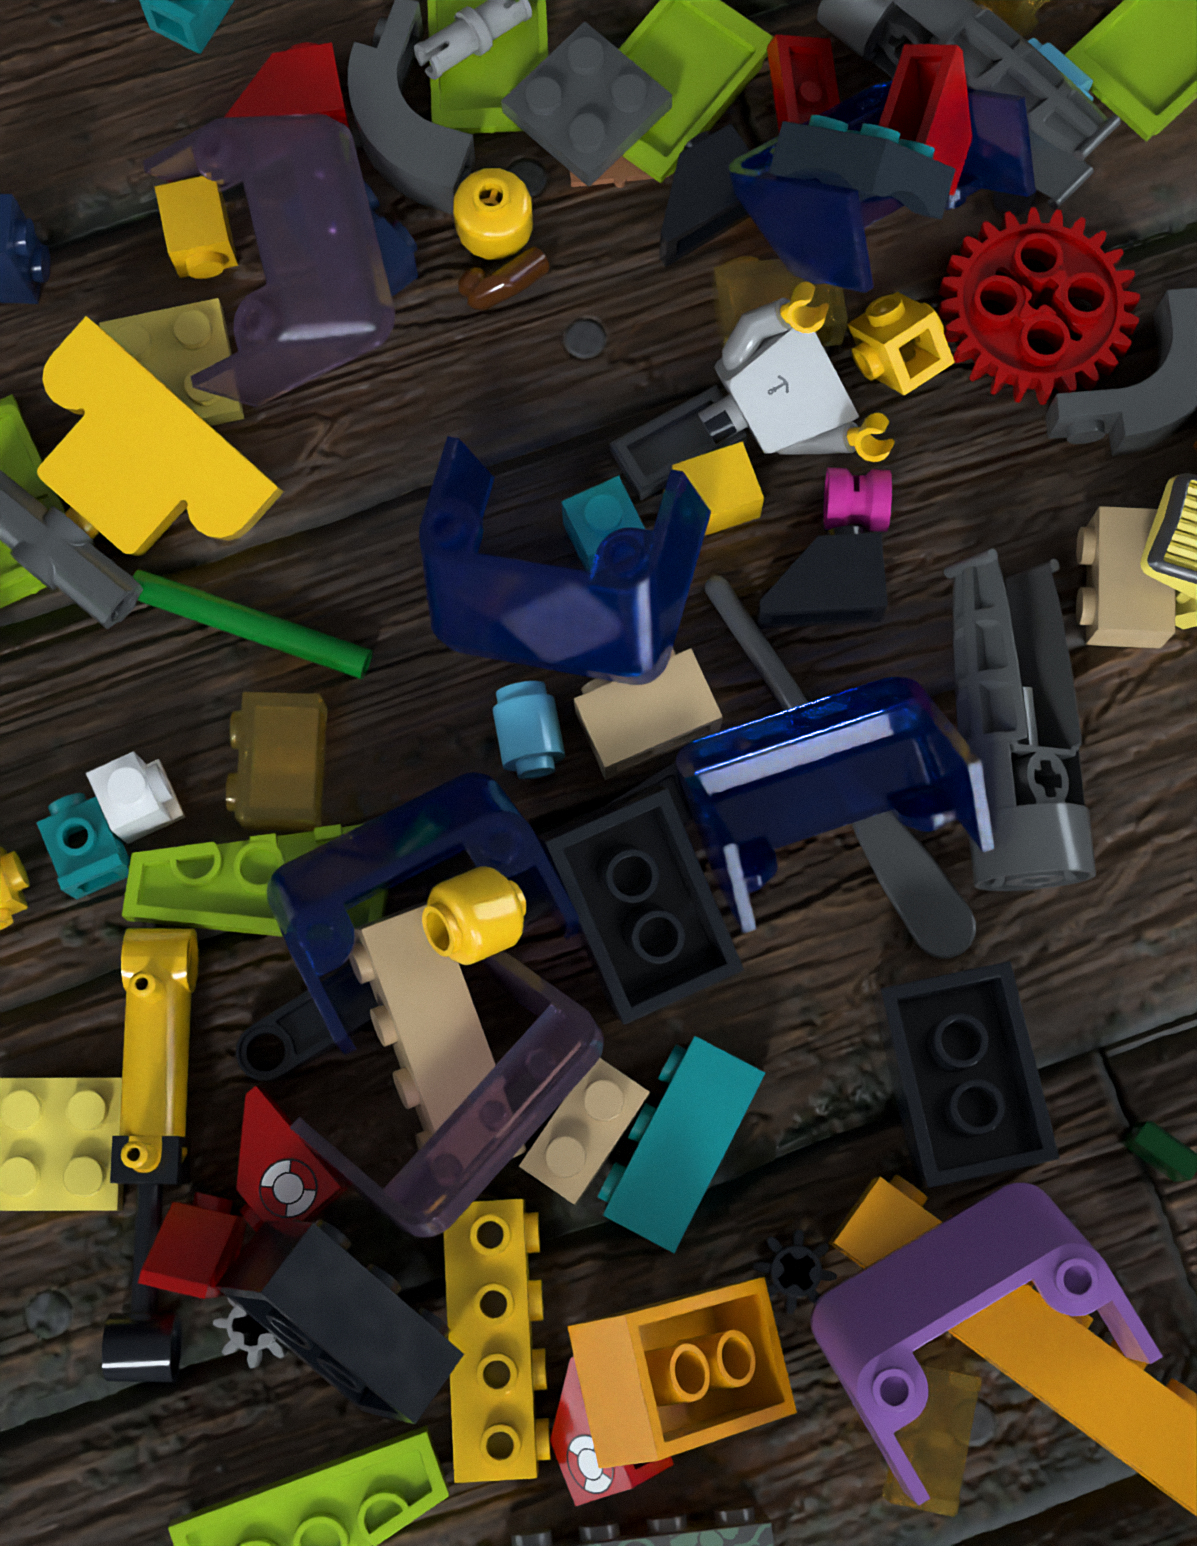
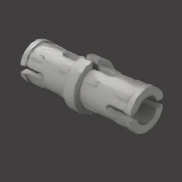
M487 0L475 9L466 6L456 13L453 23L414 46L420 66H423L430 61L431 66L426 68L424 72L431 79L436 80L442 76V73L471 54L483 55L491 49L493 40L522 21L525 22L532 17L531 5L528 0H520L518 2L515 0Z

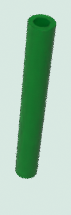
M138 569L133 575L134 579L143 588L137 600L139 602L359 679H363L368 671L373 653L371 649L142 569Z

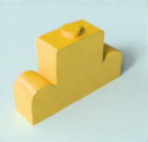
M87 316L53 352L45 364L42 380L46 393L53 402L75 414L84 416L40 464L37 474L47 486L71 506L65 512V515L76 523L90 538L94 539L100 532L123 553L143 556L187 508L189 519L198 531L215 539L229 541L246 534L284 492Z

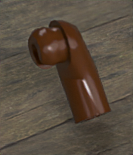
M530 247L489 276L480 267L469 269L459 279L458 291L468 299V306L476 310H487L522 292L546 275L549 271V262L540 249Z

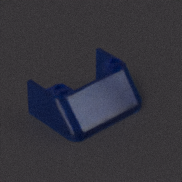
M892 81L869 87L819 115L847 123V130L861 132L862 124L878 126ZM967 88L973 138L955 194L948 195L944 210L954 209L963 205L966 202L967 196L981 188L1026 197L1036 192L1025 96ZM810 119L802 124L809 125ZM779 136L730 163L729 172L733 193L791 275L803 278L804 282L808 281L812 284L824 283L863 293L874 288L864 228L905 206L903 203L892 196H875L860 202L859 193L856 189L824 184L818 178L803 180L769 173Z
M447 436L419 528L430 625L435 636L451 650L464 654L630 685H643L658 678L664 672L670 660L711 510L683 471L670 470L654 530L626 527L610 533L600 543L591 571L588 572L478 553L484 531L482 519L495 477L459 438Z
M888 677L695 740L684 746L676 756L681 784L714 879L743 933L756 930L748 893L763 887L776 874L778 863L774 849L891 810L900 823L919 831L937 830L949 822L959 820L982 853L995 849L981 760L917 681L907 677Z
M477 772L460 775L279 867L271 876L267 886V901L335 1043L344 1055L356 1050V1047L321 976L343 965L354 950L356 934L346 912L347 909L466 849L476 867L486 866L496 869L507 879L516 877L529 870L565 940L567 941L578 935L579 916L534 831L501 785L492 777Z

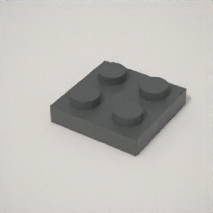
M584 22L505 96L501 103L504 115L590 187L672 108V94L588 23Z

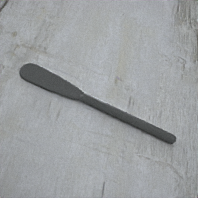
M720 575L710 577L705 583L706 595L843 798L855 835L881 887L916 944L926 954L937 959H951L963 954L971 946L976 935V920L970 907L933 856L897 814L865 787L728 581Z

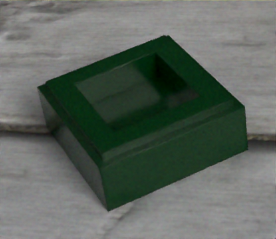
M1152 1121L1132 1124L1120 1142L1174 1182L1190 1181L1197 1172V1153Z

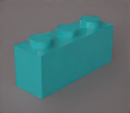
M694 1036L688 1050L676 1044L658 1078L669 1085L658 1108L645 1103L628 1136L629 1139L639 1143L630 1163L625 1167L615 1161L597 1196L608 1203L603 1216L675 1253L765 1072Z

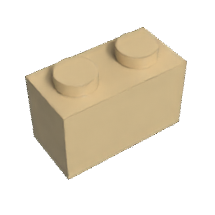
M1099 506L1087 527H1080L1076 556L1078 564L1086 565V587H1080L1078 590L1076 621L1078 625H1086L1085 645L1161 648L1175 633L1176 589L1146 575L1140 565L1158 509Z
M672 648L656 652L639 663L641 670L620 679L617 678L615 673L600 676L585 684L581 688L583 695L574 698L575 714L605 780L720 731L723 716L691 648L675 654Z
M594 1054L519 1167L576 1206L649 1098L650 1092Z

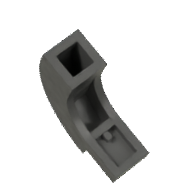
M395 0L389 17L381 16L377 22L372 47L358 42L353 43L348 65V90L356 128L367 157L374 168L392 187L422 205L453 214V198L460 183L473 173L476 165L473 135L425 120L416 114L404 100L403 91L416 57L414 46L422 41L424 29L419 2Z
M1197 287L1167 290L1153 314L1158 346L1156 372L1143 382L1130 387L1056 394L1045 415L1048 439L1067 437L1069 443L1085 444L1100 440L1105 434H1109L1111 455L1115 457L1132 454L1157 445L1172 436L1189 421L1197 411Z

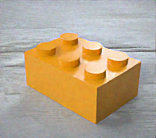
M765 1277L707 1288L567 1326L599 1469L659 1461L797 1413Z

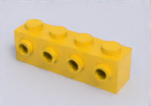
M525 1199L442 1203L447 1325L451 1330L448 1334V1340L464 1353L450 1374L454 1483L537 1478L539 1461L551 1460L549 1418H536L535 1391L547 1390L545 1348L533 1349L532 1321H544L542 1280H529L528 1253H540L538 1212L526 1213Z

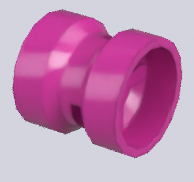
M828 467L824 488V530L856 524L862 525L867 531L888 532L892 504L891 470L872 469L866 475L857 476L852 475L847 468Z

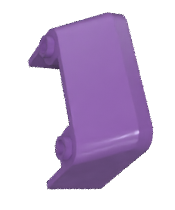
M1012 1183L998 1188L829 1289L817 1299L812 1308L810 1323L817 1343L902 1490L918 1506L929 1500L930 1496L893 1433L915 1420L926 1406L929 1392L927 1378L912 1352L1032 1280L1044 1301L1059 1313L1070 1316H1083L1097 1310L1126 1358L1152 1364L1163 1357L1104 1259L1051 1198L1035 1185Z

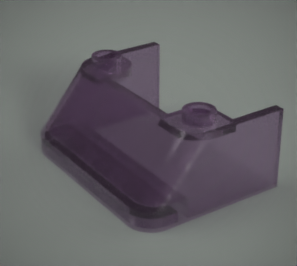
M322 113L218 118L143 161L145 173L169 183L204 176L218 183L221 192L243 181L267 285L246 296L236 311L234 335L238 352L190 376L193 388L258 407L379 347L389 337L395 321L394 305L353 137L346 125Z
M504 950L481 961L501 989L537 1015L538 1019L384 1189L300 1117L290 1126L334 1174L399 1230L418 1237L438 1235L454 1224L591 1070L603 1051V1033L591 1014Z

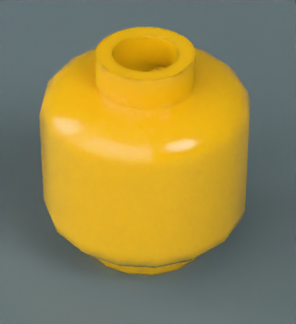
M501 168L481 169L471 173L460 183L453 198V215L456 232L461 243L473 255L486 260H503L517 254L527 244L533 231L532 199L525 183L514 173Z
M480 866L443 881L432 888L427 900V907L424 908L422 913L423 929L428 942L439 955L448 956L451 960L463 965H471L506 950L518 942L523 932L526 900L520 887L514 881L508 880L496 869Z

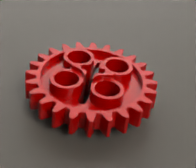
M1036 207L1030 208L1025 224H1019L1011 211L1005 212L1000 231L990 222H983L978 234L979 241L966 236L960 248L962 256H951L946 269L950 277H943L938 292L946 300L941 301L937 314L940 319L951 321L944 328L946 341L961 342L954 353V362L960 363L969 359L975 362L969 377L972 382L981 378L986 373L992 376L991 394L996 395L1005 384L1013 386L1014 402L1020 403L1027 389H1035L1040 405H1046L1053 388H1057L1059 393H1071L1076 391L1078 382L1083 388L1091 391L1100 379L1098 372L1110 376L1118 364L1115 356L1124 357L1132 341L1126 335L1133 334L1139 323V318L1129 312L1136 308L1140 300V294L1124 290L1130 286L1136 274L1134 270L1116 271L1115 268L1124 251L1122 249H1115L1107 253L1103 252L1101 246L1107 235L1104 230L1096 233L1090 239L1083 235L1085 218H1079L1069 229L1063 227L1062 211L1058 209L1052 215L1049 223H1041ZM1036 259L1043 263L1047 271L1042 273L1033 272L1026 268L1022 260ZM1003 272L1006 276L996 275V273ZM1068 298H1083L1093 306L1094 311H1079L1072 306ZM988 300L997 301L1004 305L1008 313L1004 315L991 314L985 310L982 302ZM1039 302L1043 304L1037 310L1032 308ZM1078 336L1080 337V340L1074 341L1070 337ZM1041 339L1048 342L1054 349V354L1044 355L1037 353L1030 347L1028 340Z

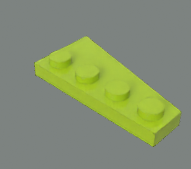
M394 816L373 819L372 823L342 827L341 824L315 827L314 831L277 836L276 833L250 836V840L223 844L207 842L132 853L122 917L126 921L355 944L350 929L385 917L397 827L396 818Z
M426 1425L172 1519L168 1530L174 1546H377L449 1497L450 1489L430 1431Z

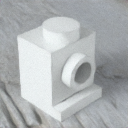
M133 751L86 773L111 831L127 844L186 817L159 759L146 764Z

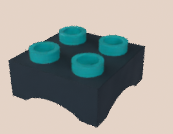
M811 115L809 125L782 122L769 173L798 181L818 178L825 186L828 195L855 203L875 196H892L914 213L942 220L956 169L932 159L935 151L934 147L911 140L899 139L901 133L872 124H862L861 132L847 130V123L820 115Z

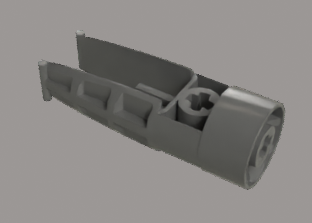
M822 0L818 7L817 20L824 28L865 61L871 60L892 78H894L904 44L958 45L963 50L973 136L970 145L1020 180L1051 197L1048 200V205L1054 210L1093 174V168L1084 159L1121 124V120L1117 115H1112L1107 119L1101 110L1070 79L983 4L977 5L972 0Z
M990 548L944 568V575L947 578L954 577L953 651L959 750L961 757L964 759L970 818L967 822L974 887L988 891H1022L1080 883L1095 877L1096 868L1089 809L1085 806L1079 747L1082 745L1074 679L1062 612L1052 575L1053 572L1059 570V563L1056 559H1051L1010 575L1005 579V589L997 559L998 554L995 549Z

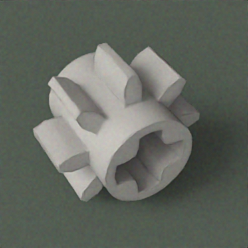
M227 1297L229 1303L234 1307L229 1317L213 1320L214 1326L227 1328L230 1341L222 1350L224 1355L231 1354L239 1349L248 1351L247 1362L249 1368H255L262 1361V1349L269 1348L273 1355L279 1358H283L288 1354L286 1346L270 1332L260 1334L258 1342H255L254 1331L244 1329L243 1319L249 1315Z

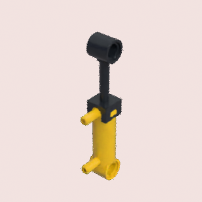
M128 928L122 943L121 974L123 987L126 991L121 1112L119 1136H112L110 1183L137 1185L131 1312L110 1313L107 1317L102 1341V1370L104 1379L107 1382H175L180 1371L182 1358V1322L178 1313H159V1288L139 1284L138 1279L142 1266L162 1225L163 1185H189L191 1139L185 1138L191 993L194 992L199 966L198 939L194 928Z

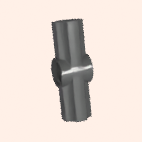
M0 470V541L11 549L10 555L49 589L54 591L58 588L106 629H109L118 622H122L136 606L138 597L143 591L141 585L133 576L117 566L112 559L107 558L94 547L95 542L70 518L53 506L47 509Z

